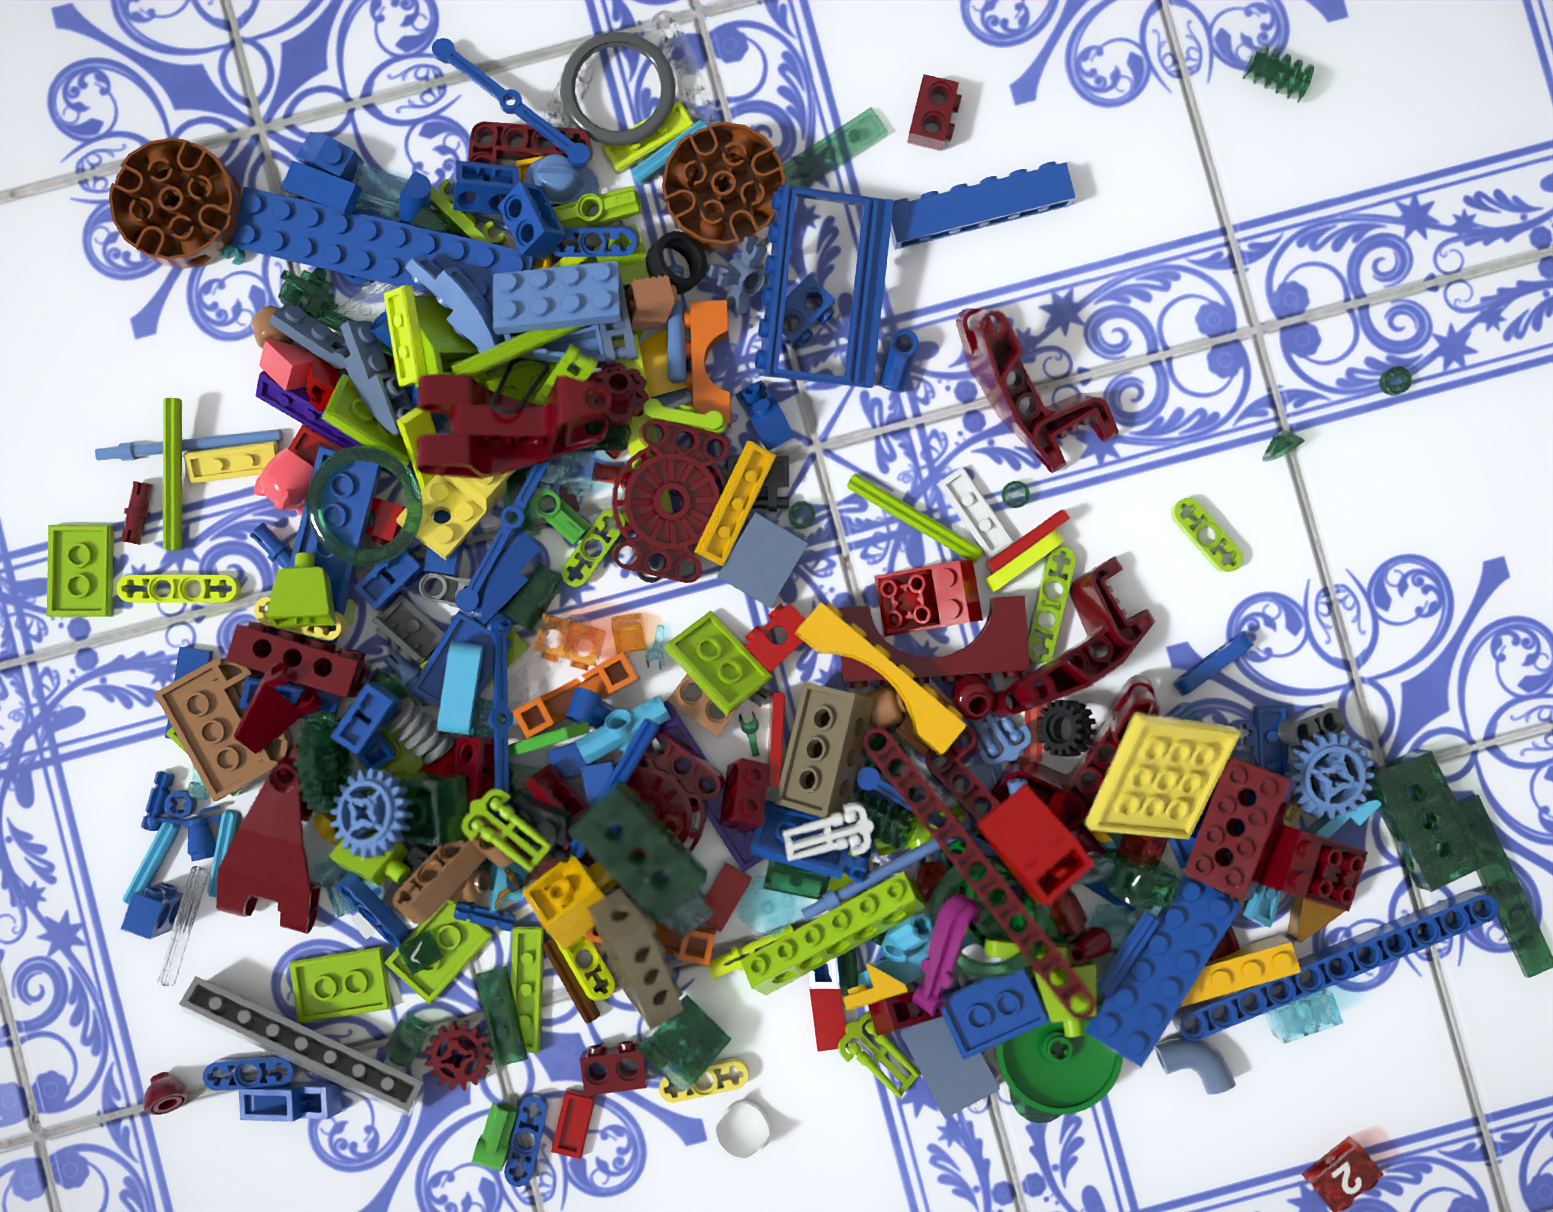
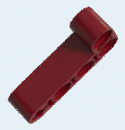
M483 121L475 124L471 130L468 162L502 165V159L517 161L540 156L546 157L552 154L567 157V154L555 145L548 150L541 149L542 143L547 139L529 125ZM554 127L575 144L582 143L586 145L590 150L592 159L593 147L586 132L576 128ZM484 136H494L493 141L488 145L480 144ZM515 138H524V143L521 146H510Z
M966 726L943 755H937L929 749L925 756V762L933 778L978 823L1001 803L964 765L978 750L976 733L971 727ZM961 736H967L972 739L970 745L965 748L957 747L955 743ZM937 757H946L949 760L946 767L937 769L932 766L933 761ZM959 779H967L970 785L965 791H956L953 788L954 783ZM981 801L989 802L992 805L991 810L986 814H978L974 810L977 803Z

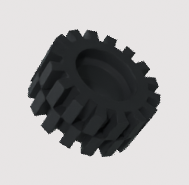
M1055 700V702L1046 704L1048 708H1042L1040 712L1044 717L1037 718V722L1041 723V727H1036V733L1042 734L1037 739L1039 743H1045L1042 747L1045 751H1050L1049 754L1053 756L1073 757L1082 755L1081 752L1089 750L1087 745H1093L1095 741L1090 736L1096 735L1097 729L1091 728V725L1096 724L1095 718H1089L1093 713L1090 709H1085L1087 705L1073 700ZM1066 716L1071 723V734L1067 740L1063 738L1061 733V724Z

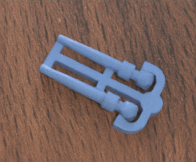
M989 714L985 718L986 722L983 724L979 720H969L979 735V741L987 747V749L979 752L980 757L986 764L998 765L1005 760H1016L1019 756V751L1026 748L1031 741V733L1027 726L1024 724L1016 730L1014 727L1016 724L1011 717H992ZM1002 721V727L1005 731L1008 730L1010 733L1009 737L1013 742L1020 741L1022 733L1025 737L1024 741L1017 746L1009 745L996 722ZM988 727H991L1004 748L1002 755L995 759L988 757V755L996 756L999 753L998 746L991 741L993 738L990 733L985 731Z

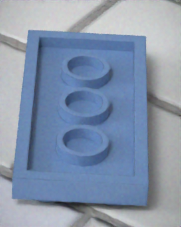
M618 261L493 274V329L496 335L622 322L620 267Z

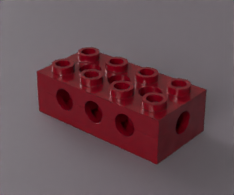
M249 620L248 625H236L225 661L264 673L267 672L273 663L280 662L286 667V672L290 675V681L345 698L358 697L368 682L374 662L365 659L366 653L349 648L348 650L339 648V651L335 650L337 644L309 639L308 642L306 641L307 636L284 630L277 632L278 628L251 620Z
M1229 756L1183 874L1241 900H1253L1298 781L1240 758ZM1254 790L1257 800L1253 806H1250L1247 796L1250 791ZM1239 820H1242L1245 824V832L1241 836L1236 831V824ZM1228 849L1234 855V860L1230 866L1225 861V853Z

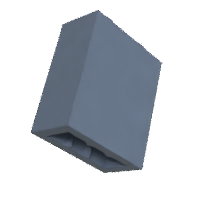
M764 511L762 515L754 513L717 577L771 609L809 543L804 541L806 536L792 527L788 531L777 525L780 520Z

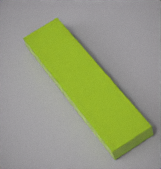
M514 925L512 930L508 1052L540 1053L544 974V950L542 945L545 943V928L543 926Z

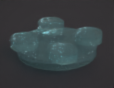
M1102 852L1087 853L1094 866L1072 885L1088 884L1110 876L1114 872V860L1110 858L1103 859Z
M761 875L756 876L751 881V886L747 888L742 896L741 905L737 909V916L741 922L746 923L753 931L777 937L782 934L794 916L795 905L798 900L797 895L793 890L788 889L784 884L776 880H770Z

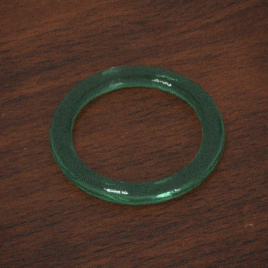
M353 446L330 455L317 468L310 480L306 494L307 516L317 540L328 552L340 560L355 565L385 563L399 556L413 541L422 519V496L412 471L402 460L390 452L374 446ZM359 461L372 462L391 471L400 481L407 499V515L399 534L384 546L370 550L356 549L339 541L329 531L321 509L322 494L330 477L343 466Z
M985 856L997 873L1006 875L1017 882L1000 857ZM979 861L971 863L968 867L969 876L986 872L985 865ZM955 866L940 879L932 893L928 917L932 919L933 928L935 927L938 914L945 902H947L953 888L964 879ZM1030 899L1034 920L1047 936L1050 927L1049 907ZM1038 940L1030 945L1029 952L1033 958L1038 956L1045 942ZM1021 951L1006 960L995 963L980 962L960 953L956 968L974 977L998 979L1011 976L1026 968L1030 963Z

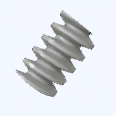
M410 697L403 699L390 719L391 723L387 728L390 734L398 729L400 730L396 736L398 741L408 737L405 743L407 749L417 745L414 751L416 757L426 753L422 761L425 765L445 755L456 739L453 736H449V732L438 731V722L432 721L428 713H423V709L419 705H414V701Z

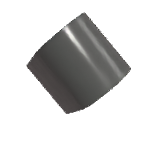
M1314 707L1282 720L1278 725L1277 732L1282 743L1290 746H1303V739L1314 743L1313 734L1315 733L1323 737L1326 731L1333 732L1336 735L1341 733L1345 728L1346 722L1343 713L1339 709Z

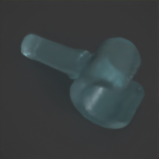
M657 625L653 647L646 651L645 658L648 668L653 659H659V670H662L665 666L664 653L661 650L664 625Z
M192 764L193 776L192 781L188 785V794L193 798L207 800L210 795Z

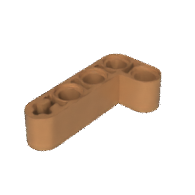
M483 816L475 817L473 819V821L476 818L481 819L484 822L485 827H490L495 832H497V836H499V834L501 833L499 829H497L494 825L487 821ZM461 823L397 890L393 897V904L412 923L422 924L432 917L486 858L499 867H506L514 862V860L493 843H488L481 837V833H478L476 839L471 841L463 833ZM506 837L503 841L519 853L518 846L510 838Z

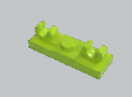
M448 179L440 183L439 191L431 185L430 204L464 237L496 245L504 244L506 236L503 232L496 238L489 236L490 232L495 228L492 221L487 222L483 226L481 233L475 226L477 220L470 212L453 210V196L446 195V191L452 186Z

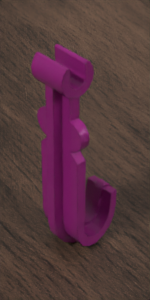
M963 894L954 895L941 908L927 951L929 957L921 962V969L926 977L924 983L915 991L912 1001L932 1017L935 1014L936 1008L941 1011L945 1006L946 997L942 995L943 988L950 987L955 981L951 971L956 968L967 927L970 922L977 925L981 917L982 907L975 900Z

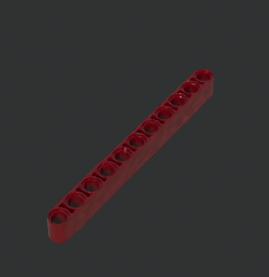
M882 728L869 730L863 739L864 747L869 756L1056 998L1074 1018L1081 1020L1091 1017L1096 1009V1000L1092 993L892 736ZM877 734L883 735L887 740L886 748L879 752L873 751L869 747L870 738ZM899 759L905 762L907 770L903 776L894 777L889 773L888 767L893 760ZM913 785L923 786L927 793L924 801L920 803L912 802L908 797L909 788ZM940 810L945 814L946 823L942 828L936 829L929 825L928 815L931 811ZM954 835L963 837L966 842V848L961 854H953L948 849V841ZM975 861L982 862L986 867V874L980 880H974L968 874L969 865ZM993 888H1002L1006 893V900L1000 906H994L988 900L989 892ZM1015 914H1022L1026 919V927L1020 932H1014L1009 927V920ZM1038 940L1045 942L1047 946L1046 954L1041 958H1033L1029 952L1030 945ZM1057 967L1065 968L1067 972V979L1061 985H1055L1050 980L1052 970ZM1078 994L1086 995L1088 999V1005L1083 1011H1074L1071 1007L1072 998Z

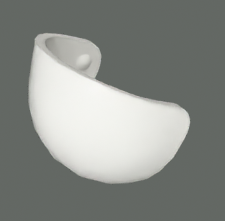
M737 1100L730 1104L715 1120L713 1127L714 1137L720 1149L729 1157L739 1161H748L755 1158L766 1148L772 1136L770 1122L765 1113L757 1105L747 1100Z

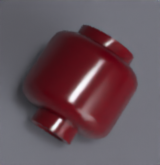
M967 675L960 678L954 684L951 693V699L955 708L964 718L969 720L986 718L995 707L996 698L992 688L984 678L977 675Z

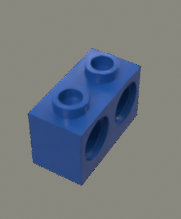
M456 160L452 186L453 210L502 215L498 205L519 183V167Z
M519 181L498 205L504 218V223L509 228L516 242V248L521 255L545 259L567 236L542 186Z
M810 274L785 299L783 324L788 319H796L801 325L796 331H788L783 325L781 339L791 349L797 344L802 347L813 336L814 333L811 330L819 322L824 325L835 313L833 308L835 307L836 299ZM810 297H816L822 302L820 308L812 310L805 305V301Z
M398 544L353 588L374 610L385 611L400 594H403L426 571H423L424 564L408 547Z
M378 682L366 683L331 737L356 755L369 752L403 699Z
M164 882L134 892L120 930L149 940L174 930L186 894L178 892L176 886Z

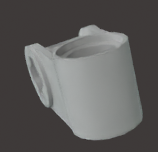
M429 573L421 579L419 590L421 595L430 601L449 604L451 607L458 608L455 603L456 594L460 590L467 588L471 579ZM439 579L443 585L442 592L439 595L432 596L428 586L432 580Z

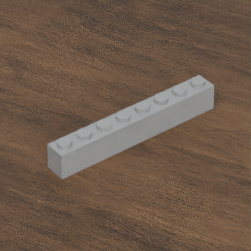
M196 975L178 1004L183 1012L407 1117H410L424 1090V1082Z

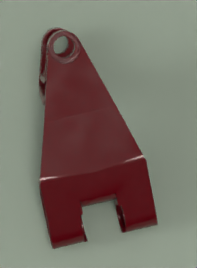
M966 308L958 313L956 326L970 373L976 379L997 416L1044 464L1051 474L1066 466L1056 438L1064 439L1067 437V431L1076 432L1079 430L1078 424L1086 426L1090 423L1096 435L1103 442L1119 434L1109 405L1100 397L1078 393L1045 407L1019 358L1023 348L1004 313L998 310ZM972 314H976L973 319L974 330L971 331L967 325L968 318ZM990 316H993V318L995 319V322H996L995 326H994V324H993V322H992ZM1010 370H1013L1015 381L1010 386H1007V376ZM1024 397H1027L1029 399V407L1025 412L1021 413L1019 403Z
M428 374L418 379L417 410L446 414V417H450V434H424L417 437L416 470L422 474L483 479L533 466L598 444L607 436L608 421L605 416L611 409L612 396L607 388L570 376H557L547 397V405L541 406L526 402L520 411L512 414H502L494 411L490 406L495 392L485 388L472 376ZM500 394L495 405L502 409H513L519 405L521 400ZM592 395H600L606 400V404L600 409H595L588 404L587 400ZM590 421H597L602 425L603 430L599 434L593 435L585 430V425Z
M1116 556L1076 578L1070 586L1069 594L1087 637L1035 671L1019 677L995 692V707L992 712L996 716L1007 718L1092 687L1097 681L1125 662L1156 622L1148 608L1129 619L1125 617L1127 615L1125 609H1120L1118 597L1114 598L1111 594L1113 592L1112 587H1107L1105 584L1106 580L1124 569ZM1091 646L1096 651V657L1091 652ZM1006 696L1012 700V709L1006 704Z
M1134 675L1125 682L1108 707L1109 717L1095 736L1093 745L1088 746L1089 750L1084 752L1069 773L1063 774L1027 757L1019 756L1016 760L1010 761L993 787L991 794L1002 803L1010 796L1007 781L1016 778L1027 779V786L1041 801L1044 799L1047 807L1055 792L1066 794L1064 826L1068 830L1073 828L1089 815L1134 714L1160 716L1159 705L1155 698L1151 681L1146 676ZM1143 686L1148 689V691L1139 690L1131 695L1135 687ZM1103 746H1111L1115 749L1114 753L1109 756L1100 755L1098 750ZM1086 771H1092L1097 774V777L1092 781H1085L1081 778V775Z
M316 731L305 732L295 743L289 757L281 759L271 769L218 867L216 909L218 911L246 918L252 915L257 899L261 898L278 903L277 911H280V927L304 934L311 932L317 916L322 884L310 879L302 821L308 822L331 783V767L327 742L320 733ZM306 740L314 742L317 745L318 752H308L304 748L303 742Z

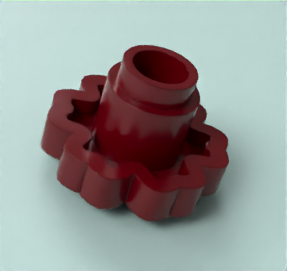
M622 363L605 364L602 367L601 373L594 372L590 375L588 382L604 386L611 393V409L605 417L606 419L608 418V422L612 426L629 425L632 422L633 416L643 415L644 404L649 400V395L645 391L647 381L637 369L632 368L626 371ZM592 395L588 399V404L592 408L600 409L605 406L606 400L600 395Z

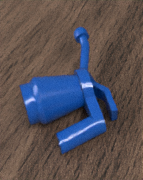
M220 805L203 808L197 816H193L188 820L170 817L156 818L154 816L147 820V824L149 826H156L157 823L166 822L185 825V828H188L187 854L191 857V862L214 857L216 841L209 823H221L222 814L205 818L201 817L205 812L221 808Z

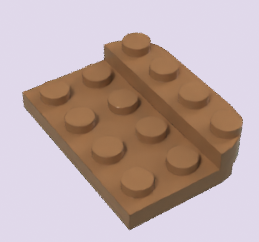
M226 658L210 661L154 693L213 802L225 798L266 775L281 759L288 758L293 749L292 735L289 728L257 754L234 738V733L247 710L239 708L246 675L261 677L257 670L225 661Z

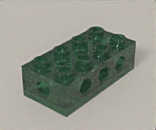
M1415 749L1370 771L1375 774V777L1366 779V783L1373 787L1369 792L1373 799L1379 800L1382 804L1378 810L1417 888L1433 892L1488 865L1431 750ZM1411 786L1412 793L1408 796V789ZM1425 815V816H1426V821H1425L1424 824H1422V819H1423V816ZM1440 844L1439 851L1436 852L1437 845Z
M620 778L572 822L568 832L658 925L706 883L708 870ZM618 824L624 831L615 832L609 825ZM632 848H642L646 854L637 855L632 851ZM664 871L668 874V877H657L654 872Z

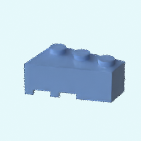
M599 324L586 325L516 357L558 363L568 347L573 344L580 349L579 353L587 358L591 356L598 361L596 368H602L607 364ZM525 332L504 334L505 341Z

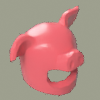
M284 448L266 465L261 475L257 478L253 490L254 494L266 496L274 503V507L278 510H296L298 515L302 516L314 467L295 453Z

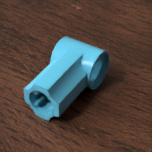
M924 913L912 915L890 928L880 946L882 955L894 962H904L909 951L931 939L934 931L931 923L932 919Z

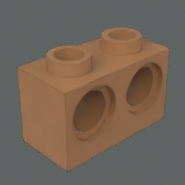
M686 674L667 701L718 737L739 707L722 719L714 718L710 714V706L713 701L703 690L701 697L697 701H691L686 697V686L690 683H695Z

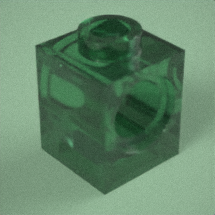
M407 1012L397 1024L383 1053L389 1055V1060L394 1064L411 1067L418 1059L435 1027ZM406 1035L412 1038L414 1048L404 1047L401 1042V1036Z

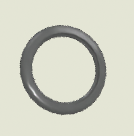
M608 32L596 35L583 42L571 54L561 76L560 96L563 108L571 123L577 129L586 132L590 139L609 146H626L649 138L664 125L674 105L676 82L671 65L655 44L642 36L632 33ZM626 47L636 50L653 64L658 73L661 84L658 105L653 114L643 124L633 129L611 131L601 128L583 114L578 104L575 93L578 72L590 56L602 49Z

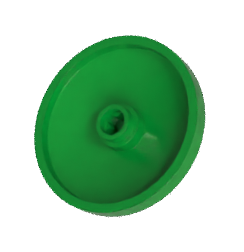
M1036 987L1035 990H1036V992H1037V994H1038V996H1039V998H1040V1000H1041V1002H1042V1004H1043V1007H1044V1009H1045V1006H1044V1003H1043V1000H1042V997H1041L1039 988ZM1096 998V1012L1098 1011L1099 1007H1100L1101 1004H1102V1002L1099 1001L1097 998ZM1093 1017L1082 1019L1084 1035L1079 1037H1066L1063 1021H1049L995 1046L999 1070L1012 1092L1030 1107L1041 1112L1056 1115L1078 1113L1101 1101L1117 1081L1123 1057L1085 1032Z

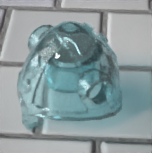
M1099 904L1095 907L1096 910L1091 917L1089 927L1105 929L1112 940L1109 953H1117L1138 922V918L1133 911L1119 904H1106L1102 906Z

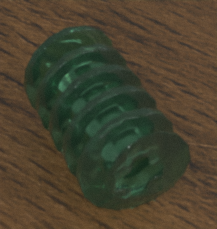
M1264 44L1259 50H1255L1241 79L1244 80L1250 73H1253L1252 84H1256L1260 79L1264 78V89L1275 83V94L1278 95L1286 88V99L1289 100L1295 93H1298L1297 103H1299L1313 78L1314 65L1308 64L1302 70L1303 60L1297 59L1291 65L1292 55L1286 54L1280 60L1279 49H1275L1268 55L1269 45Z
M861 789L852 802L861 804L866 811L867 818L872 821L874 828L870 835L874 839L880 838L884 844H891L895 850L903 849L914 834L917 820L913 819L909 822L910 812L908 810H904L898 816L899 806L896 804L888 810L889 802L886 799H883L877 805L878 795L872 794L867 799L868 790ZM855 811L856 814H857V821H858V820L860 819V818H859V812H858V811ZM857 821L850 822L849 824L854 825Z

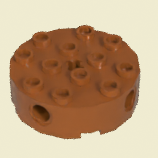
M721 121L709 124L707 128L699 129L692 135L690 133L677 143L665 164L662 189L671 219L681 232L695 239L706 251L731 254L743 251L745 236H756L758 238L757 244L768 237L770 224L774 223L775 211L771 208L772 196L774 191H778V187L786 184L781 158L765 136L747 125ZM727 185H730V190L726 189L725 192L720 191V188L725 189Z
M175 137L149 141L127 155L120 165L122 169L116 176L115 184L112 183L109 193L112 221L123 239L156 263L179 269L203 266L221 256L224 248L232 244L241 209L242 190L230 169L217 156L199 144L190 143L188 140Z

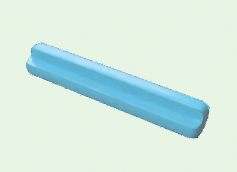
M699 120L631 170L634 180L639 185H643L665 169L666 161L677 143L691 133L692 135L699 129L707 128L706 123Z
M227 809L222 813L207 894L210 897L217 898L218 867L240 826L242 815L237 810Z
M162 823L122 898L124 903L129 905L134 892L143 890L151 885L180 831L179 824Z

